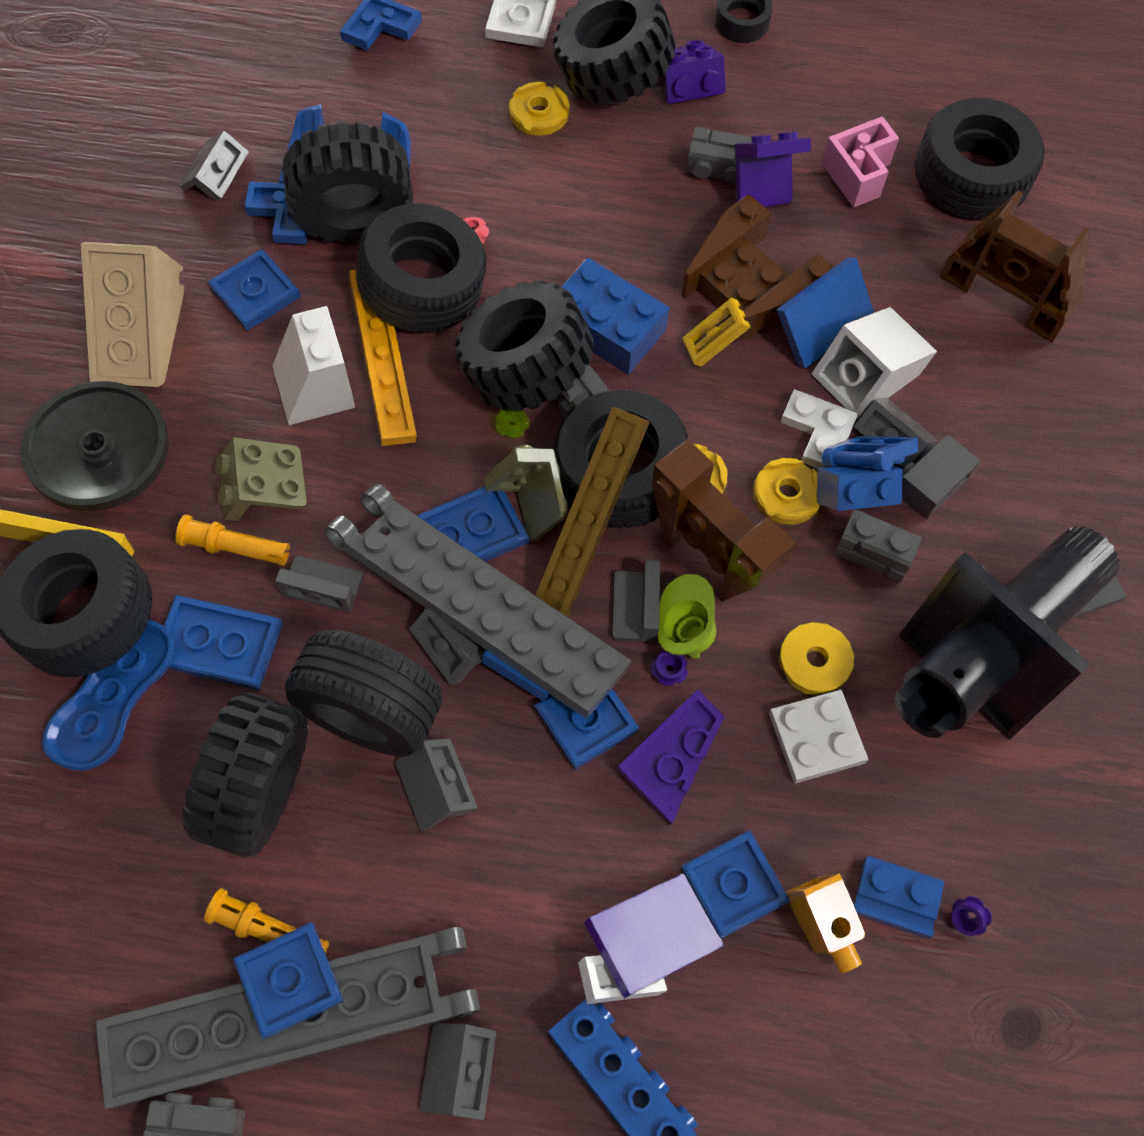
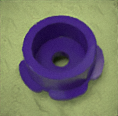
M663 651L657 655V660L652 662L651 671L655 677H658L659 683L665 686H672L676 682H683L687 677V661L682 655H673ZM667 666H672V667H673V670H672V671H668V670L666 669V667H667Z
M967 896L966 899L959 898L953 904L952 922L960 933L974 936L981 935L987 931V926L992 923V914L984 906L981 899ZM969 912H973L975 914V918H972L969 915Z

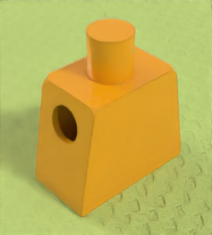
M840 873L818 876L786 892L790 899L789 904L815 953L831 954L840 974L853 970L862 964L853 943L864 938L865 932Z

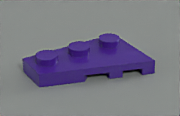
M699 689L616 767L617 771L668 825L673 823L678 813V808L694 780L693 778L724 719V715Z

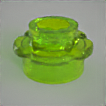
M508 408L507 411L501 410L496 417V422H498L496 429L502 436L508 435L510 438H518L524 434V430L529 428V418L524 410L513 412Z

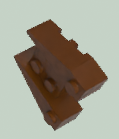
M1018 191L965 235L948 257L940 278L965 293L969 292L980 276L1034 307L1024 327L1053 343L1083 299L1089 229L1084 228L1071 247L1062 244L1013 216L1023 195L1021 191Z
M750 194L725 211L686 270L681 295L685 299L698 289L718 308L730 298L738 300L740 304L738 308L744 312V320L749 322L750 328L735 339L733 343L755 336L756 332L771 326H774V328L782 326L777 309L834 268L832 264L818 253L791 275H788L760 251L756 245L766 238L772 213Z
M687 439L654 465L652 486L665 545L670 549L679 540L684 538L691 548L699 549L708 558L710 566L716 573L725 575L718 597L723 602L760 585L790 559L796 542L769 516L755 526L710 482L714 463Z

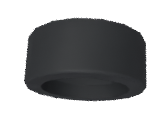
M718 0L715 26L719 33L728 40L737 43L757 41L766 35L769 29L773 11L772 1ZM737 8L748 9L755 12L759 17L751 20H741L733 17L728 12Z

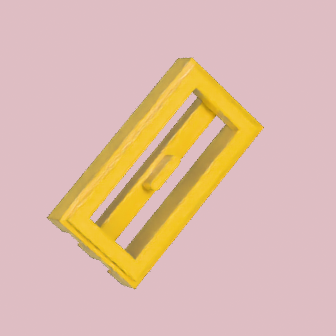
M730 298L682 337L694 365L703 366L750 328L749 322L744 320V312L738 308L740 306L738 300ZM730 314L732 315V316L729 317L726 321H724L721 325H719L718 327H716V325H717L718 323H720L723 319H725L728 315H730ZM705 334L707 335L705 338H703L700 342H698V343L694 346V343H695L697 340H699V339H700L702 336H704Z

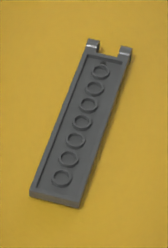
M373 484L360 496V501L366 511L375 517H379L362 535L358 533L355 525L344 516L336 517L324 528L325 536L333 546L345 551L425 608L433 611L448 624L585 719L591 715L630 667L632 660L394 501L390 492L380 484ZM383 532H388L389 535L385 536Z
M463 927L450 928L426 936L329 960L344 1002L268 1039H262L242 983L96 1021L105 1109L112 1110L164 1096L166 1093L183 1091L480 1012L481 1007L477 989L460 991L440 997L432 958L449 956L468 949ZM417 977L425 978V985L422 988L414 986V980Z

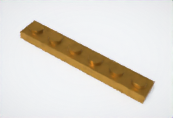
M612 407L535 595L568 618L650 423L617 407Z

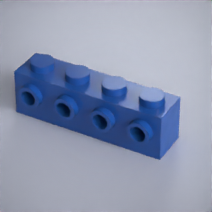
M585 999L548 1031V1036L626 1136H697L693 1131L698 1126L695 1119L683 1105H680L677 1109L673 1106L665 1095L670 1091L667 1084L654 1069L649 1073L646 1072L637 1060L642 1056L641 1052L627 1035L620 1039L610 1025L615 1020L602 1003L587 1004Z

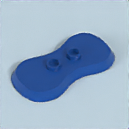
M149 620L142 636L126 655L107 668L88 674L80 689L53 714L46 726L42 745L45 754L51 761L64 768L81 771L102 766L116 754L122 744L129 717L137 702L150 687L163 677L172 663L175 641L169 629L158 622Z

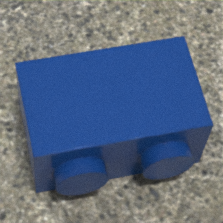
M846 465L817 468V503L837 511L902 504L903 469L892 466L889 471H876L873 467Z

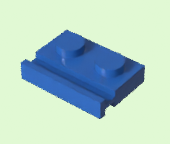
M866 856L855 894L854 908L860 917L930 939L934 934V922L937 919L945 881Z

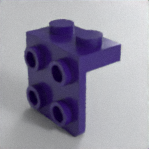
M703 40L688 41L684 47H675L672 63L663 76L664 97L668 104L726 93L724 55L704 43Z
M797 131L778 133L777 139H771V135L751 136V142L736 143L737 202L750 194L764 207L790 203L793 198L792 154L811 151V138H800Z

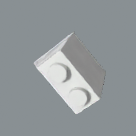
M325 306L293 314L272 366L288 424L292 425L356 408L328 307Z
M889 307L845 324L812 372V375L846 409L858 413L856 419H859L875 399L889 398L918 377L937 351Z

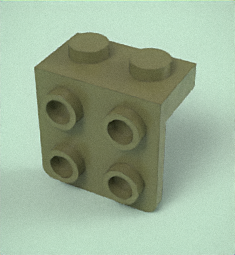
M233 437L222 454H218L215 470L220 475L221 480L218 501L223 506L224 520L239 521L250 505L298 510L306 505L307 499L301 452L297 446Z
M530 445L517 446L484 477L486 491L518 492L525 531L529 541H538L567 516V500L563 495L560 482V468L556 463L553 449H532Z

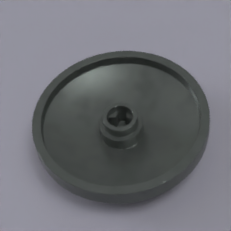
M87 382L58 393L38 409L28 423L22 439V463L28 478L37 490L56 505L84 512L107 510L134 499L154 482L167 458L169 434L166 423L157 406L147 395L138 389L118 382Z

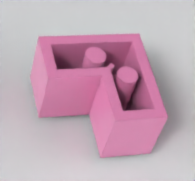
M883 116L830 136L827 141L822 165L853 208L879 198L889 173L885 166L891 164L899 137Z

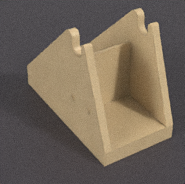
M97 242L81 243L90 382L110 381L130 386H161L165 383L184 296V285L179 283V274L183 271V267L156 246Z

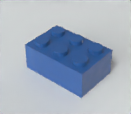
M587 258L562 286V288L567 289L572 294L591 330L594 342L592 352L628 375L666 331L669 306L590 258Z

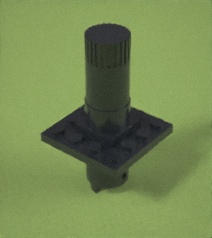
M1079 526L1068 528L1013 579L1004 585L997 581L969 554L965 552L961 555L899 634L922 657L906 672L903 686L895 694L896 708L903 720L919 734L929 738H938L947 730L962 728L980 711L1008 739H1012L1090 665L1075 648L1065 642L1057 633L1118 574L1120 559L1117 558L1118 553L1114 550L1113 544H1110L1106 537L1104 538L1101 533L1095 532L1094 529H1087L1084 526L1081 528Z

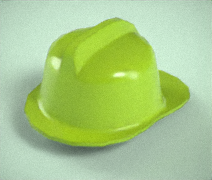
M685 574L669 583L661 595L658 639L662 648L673 655H689L693 659L700 658V653L711 646L717 633L715 597L713 587L707 579L697 574Z

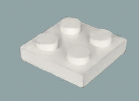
M494 0L485 28L486 38L544 47L556 0Z
M842 690L776 707L769 712L794 784L863 765L869 760Z

